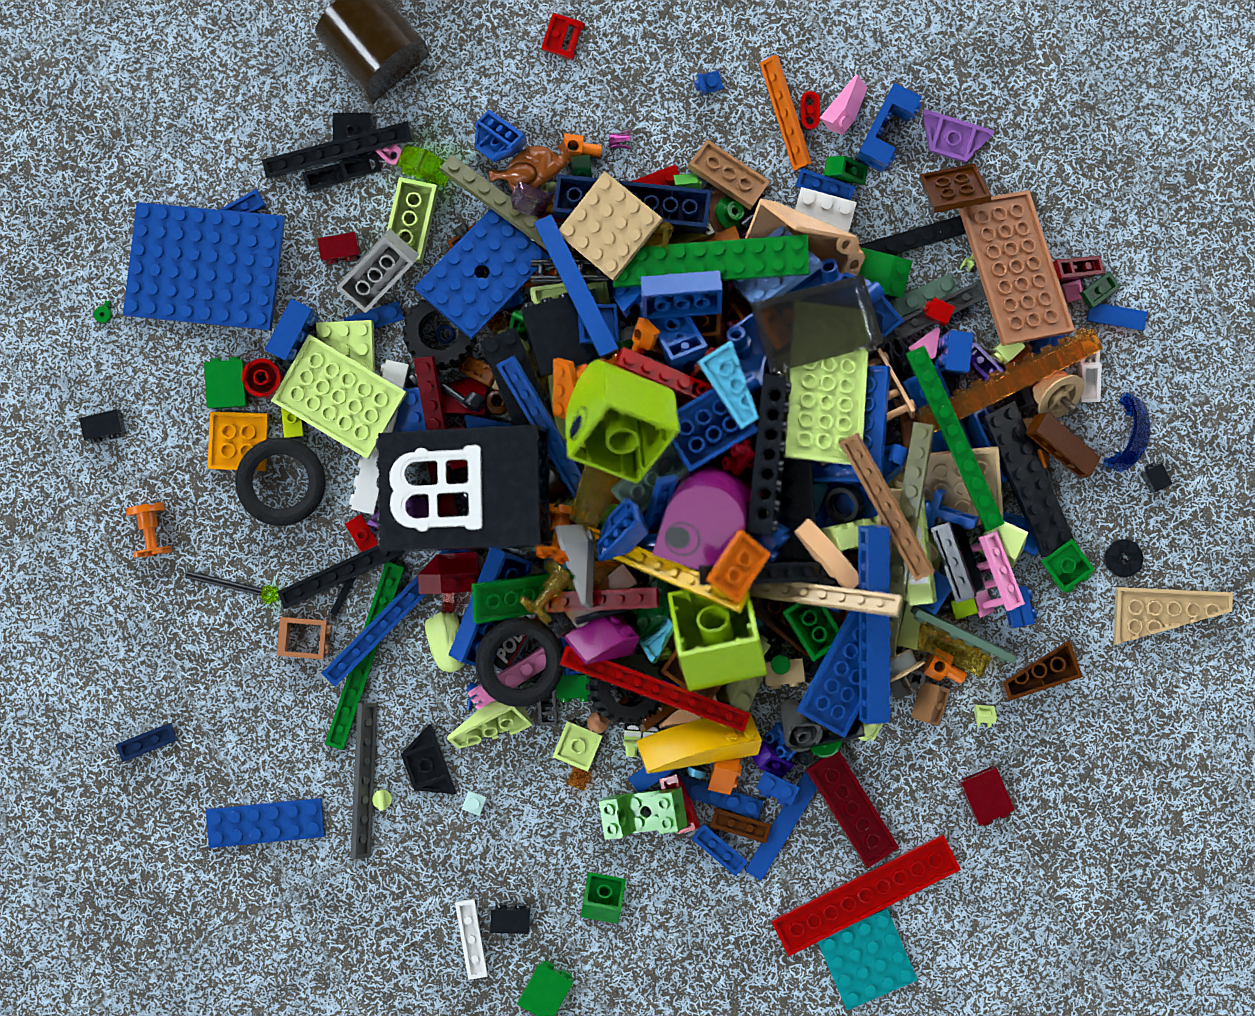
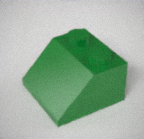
M588 872L580 917L618 924L626 879Z

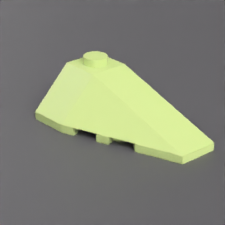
M494 700L477 710L448 735L447 740L457 749L480 743L483 737L497 739L499 738L498 733L509 731L510 735L516 734L533 724L525 707L507 706Z

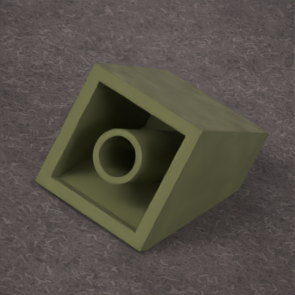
M763 676L723 684L715 694L716 698L748 712Z

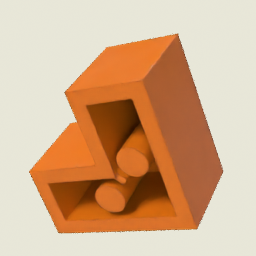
M743 757L714 762L710 773L708 790L730 795L732 788L737 787L738 777H740L742 765H739V762L743 761Z

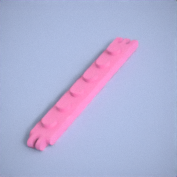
M573 626L569 630L557 636L558 639L559 637L566 636L567 634L575 631L577 627ZM541 646L496 674L498 680L509 688H515L544 670L546 655L543 647ZM481 684L467 693L469 697L477 694V696L471 699L473 703L481 700V702L475 705L477 710L494 701Z

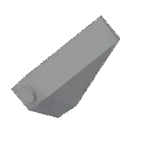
M583 524L557 526L555 531L561 551H565L569 558L566 564L571 573L576 577L573 579V583L583 606L590 609L592 608L594 533Z

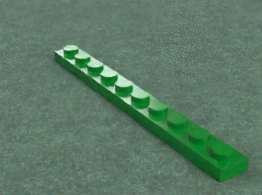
M925 345L906 353L905 355L985 531L988 532L1005 524Z
M391 562L385 563L364 628L395 598L405 567ZM380 642L348 673L325 745L344 750L357 712V704L360 703Z

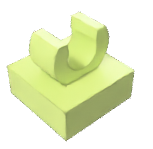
M975 705L974 713L978 727L981 726V723H987L988 728L992 726V723L996 724L997 715L994 706Z

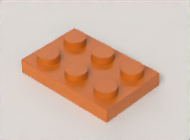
M738 530L706 581L731 601L739 604L770 556V553L744 531Z

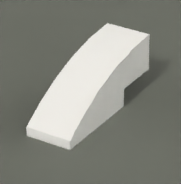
M1097 341L1077 342L1078 376L1084 381V391L1080 402H1100L1102 373L1100 343Z

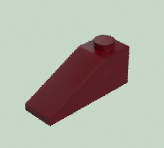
M1100 255L1053 261L1060 284L1105 274Z

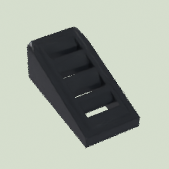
M556 688L551 695L544 699H552L551 703H541V701L537 703L538 726L558 725ZM553 707L551 711H542V708ZM542 715H553V718H551L553 720L542 721L546 720L542 719Z

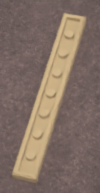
M803 582L751 584L749 587L751 597L895 617L899 616L903 599L900 595Z

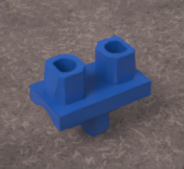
M780 722L776 723L765 735L764 739L768 744L773 743L777 748L776 754L779 758H785L787 762L792 760L797 752L790 750L786 746L783 727Z

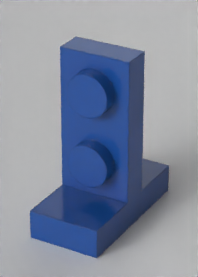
M938 489L934 493L931 504L930 517L927 523L928 530L931 531L930 528L938 524L939 518L945 523L954 522L960 524V527L964 529H974L978 525L979 517L943 506L947 491Z

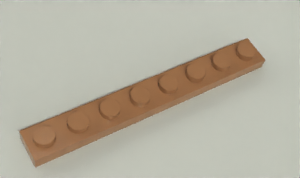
M857 432L840 441L842 449L884 525L889 527L891 538L915 581L933 574L935 571L859 433Z

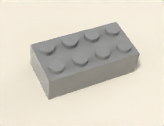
M389 228L342 278L336 288L366 313L414 264L419 254Z

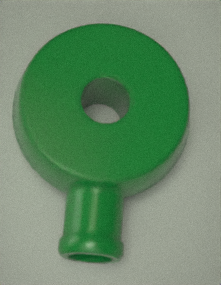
M105 300L104 305L97 307L94 311V318L100 324H106L112 319V312L109 309L110 301Z

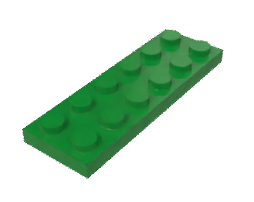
M562 569L472 584L473 622L479 624L545 612V593L576 591L573 579L576 577L571 573L570 569Z

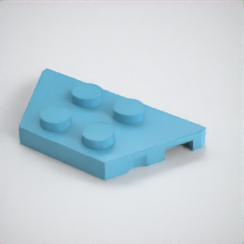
M671 618L667 619L639 642L652 663L657 662L674 631Z

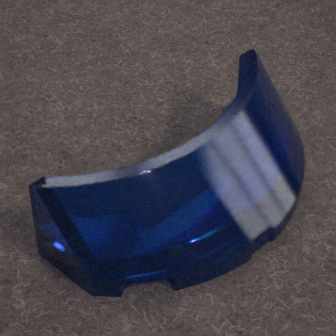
M1128 392L1120 395L1118 403L1124 406L1126 410L1125 415L1131 416L1134 419L1127 447L1122 453L1116 451L1113 457L1104 458L1102 468L1119 473L1133 466L1141 458L1150 437V420L1147 410L1139 398Z

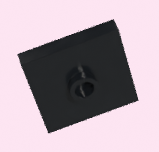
M333 113V141L371 131V113Z

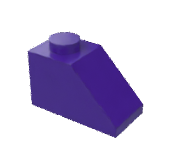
M762 739L759 754L751 757L759 769L783 778L795 765L792 760L787 762L785 758H779L774 744H768Z

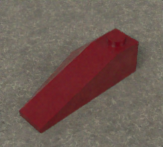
M467 377L448 383L450 387L464 397L470 392H474L486 399V385L473 378ZM440 389L445 415L484 417L485 405L478 412L471 411Z

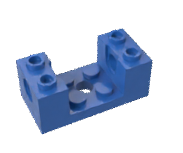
M894 83L855 160L881 173L884 169L888 170L896 157L893 154L896 148L878 139L884 129L881 125L885 126L891 115L907 123L910 118L914 119L922 106V103L919 102L922 96Z
M641 301V302L638 304V305H639V318H643L642 301ZM690 316L648 319L659 330L657 340L663 349L664 365L686 373L693 370V366L705 357L707 344ZM669 324H672V325L675 324V325H677V327L674 328V329H671V328L668 327V325H669Z

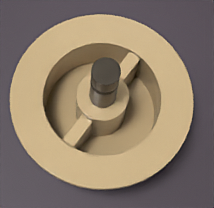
M1052 369L1033 387V398L1039 405V414L1050 413L1055 419L1069 411L1075 414L1078 411L1075 405L1080 400L1084 391V381L1081 377L1068 375L1063 370Z

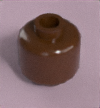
M491 391L486 397L487 402L485 405L487 409L496 416L506 414L508 411L500 391Z

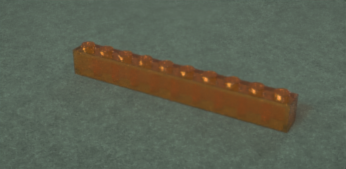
M1086 326L1075 331L1076 335L1070 338L1069 335L1058 339V344L1056 345L1048 344L1040 348L1041 352L1035 355L1034 352L1023 356V361L1019 363L1013 361L1005 365V370L999 372L998 369L989 373V378L982 380L979 378L971 382V386L966 389L961 387L954 390V395L948 398L958 420L1102 350L1103 347L1094 328L1087 329ZM926 404L918 408L919 412L915 414L919 423L935 425L934 432L938 431L939 427L929 405Z

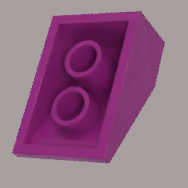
M615 614L585 624L567 634L565 640L585 664L632 655L639 636L620 614Z

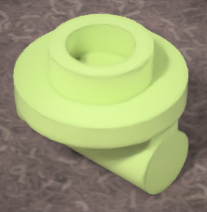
M378 790L373 795L372 801L379 811L386 810L392 802V796L387 790Z

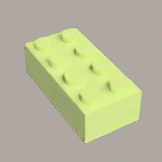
M399 177L387 231L390 228L419 254L415 262L422 264L439 189L434 184Z

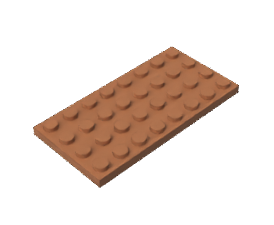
M1030 191L991 196V202L959 209L1001 346L1073 333L1075 329Z

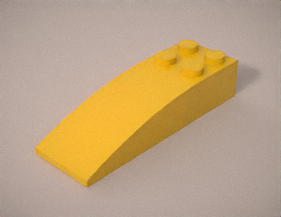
M750 713L744 732L703 718L656 732L637 740L636 744L647 774L758 755L762 739Z

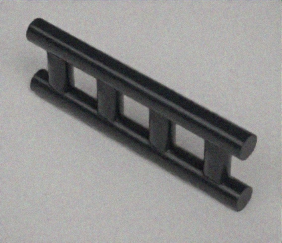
M587 258L574 259L585 282H609V277L603 274ZM551 259L531 260V267H537V276H531V283H563L557 270L556 275H545V267H555ZM584 266H595V274H583Z

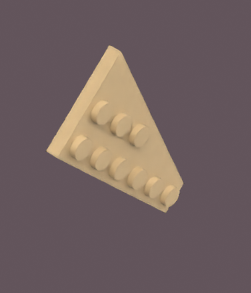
M1116 587L1113 645L1232 612L1233 592Z

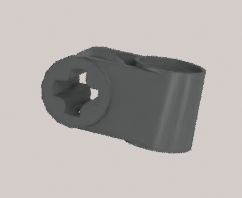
M915 669L906 675L914 690L924 684L925 676L919 669ZM914 673L920 675L917 682L911 681L913 678L912 674ZM899 679L890 682L891 692L896 700L907 695L906 689H904Z

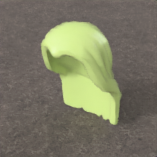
M439 612L425 622V631L431 654L437 666L445 672L458 671L465 664L448 655L460 626L456 612L451 614Z

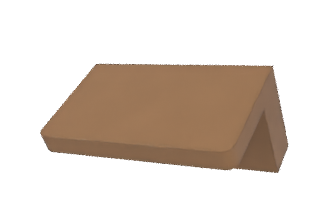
M924 681V684L919 688L911 717L940 726L951 689Z

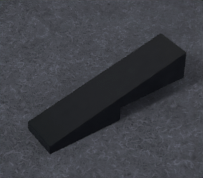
M375 152L342 160L338 164L302 172L301 176L306 193L308 194L380 172L382 169ZM369 159L375 162V167L373 169L371 167Z

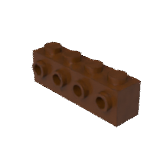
M1050 413L1036 414L1025 433L1078 478L1090 477L1101 458L1095 453L1094 449L1085 445L1081 438L1072 434L1068 427L1060 424Z

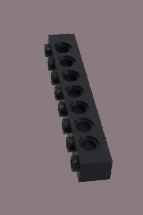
M763 374L747 528L749 535L773 537V532H777L778 520H775V512H779L780 500H777V492H781L782 480H779V472L783 473L784 467L781 453H785L786 441H783V433H787L788 421H785V413L789 414L790 402H787V394H791L792 382H788L787 376ZM780 393L781 398L778 401L771 400L772 394ZM772 412L779 413V418L775 421L769 419V415ZM776 432V439L768 440V433ZM769 451L775 452V457L772 460L765 459V454ZM772 471L773 477L770 480L763 479L764 472ZM765 490L771 492V497L767 500L761 498V493ZM763 510L769 511V517L765 520L759 518V513Z

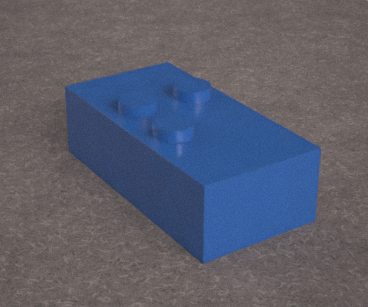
M720 271L641 277L643 318L660 319L722 314Z

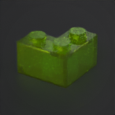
M404 145L395 165L402 169V174L409 177L413 175L418 179L424 178L427 180L426 183L445 187L449 177L440 172V167L445 163V160L427 149Z

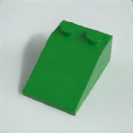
M860 247L865 259L860 267L858 277L867 279L871 283L876 281L887 295L903 298L913 261Z

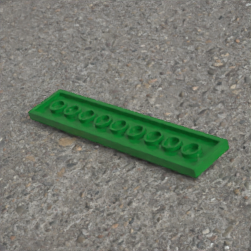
M808 234L642 246L619 277L613 281V287H641V277L688 272L720 271L721 281L809 275Z

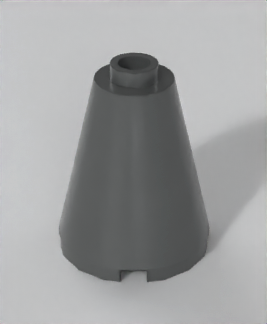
M787 699L780 706L784 742L792 751H807L811 749L810 746L816 743L817 745L822 738V729L818 723L796 711L800 704L796 699Z

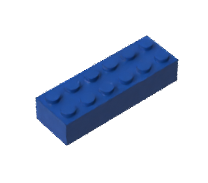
M497 548L490 549L477 583L529 575L533 562ZM471 596L448 655L462 663L475 666L477 649L485 634L496 624L507 619L479 624L474 623L473 596Z

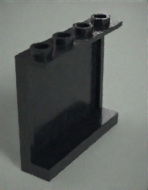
M595 288L590 289L589 291L595 303L600 304ZM568 292L560 294V298H544L541 300V303H525L518 311L519 314H522L536 360L538 378L553 375V359L556 358L574 362L575 368L585 364L589 365L593 361L600 359L594 344H580L578 312ZM612 353V354H610V355H607V356H605V357H603V358H606V360H607V359L613 357V355H615V353Z

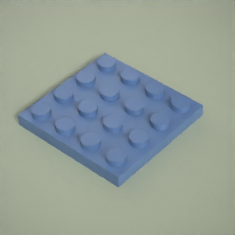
M782 225L766 237L792 236L793 234ZM809 250V275L731 280L729 282L760 312L823 265Z

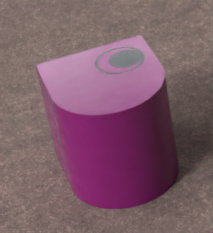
M708 462L690 474L687 472L678 481L652 555L699 570V565H716L737 531H745L751 499V489L747 480L741 475L733 477L731 470H725L721 462Z

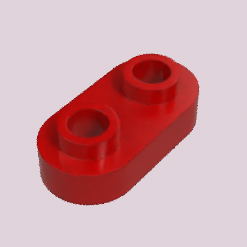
M807 91L800 100V123L805 130L811 131L816 129L820 122V98L816 92ZM811 99L813 104L808 105L806 100ZM812 118L813 123L808 124L806 119Z

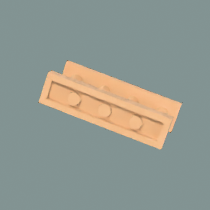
M881 348L876 351V358L868 361L867 366L888 365L891 367L889 364L890 359L887 353L882 352ZM890 368V383L894 389L889 391L888 400L898 396L903 405L887 412V421L906 412L913 419L917 410L916 405L912 399L909 400L893 369Z

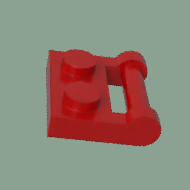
M552 13L541 50L573 61L581 30H584L585 23ZM572 26L574 30L568 49L564 50L562 46L568 28Z

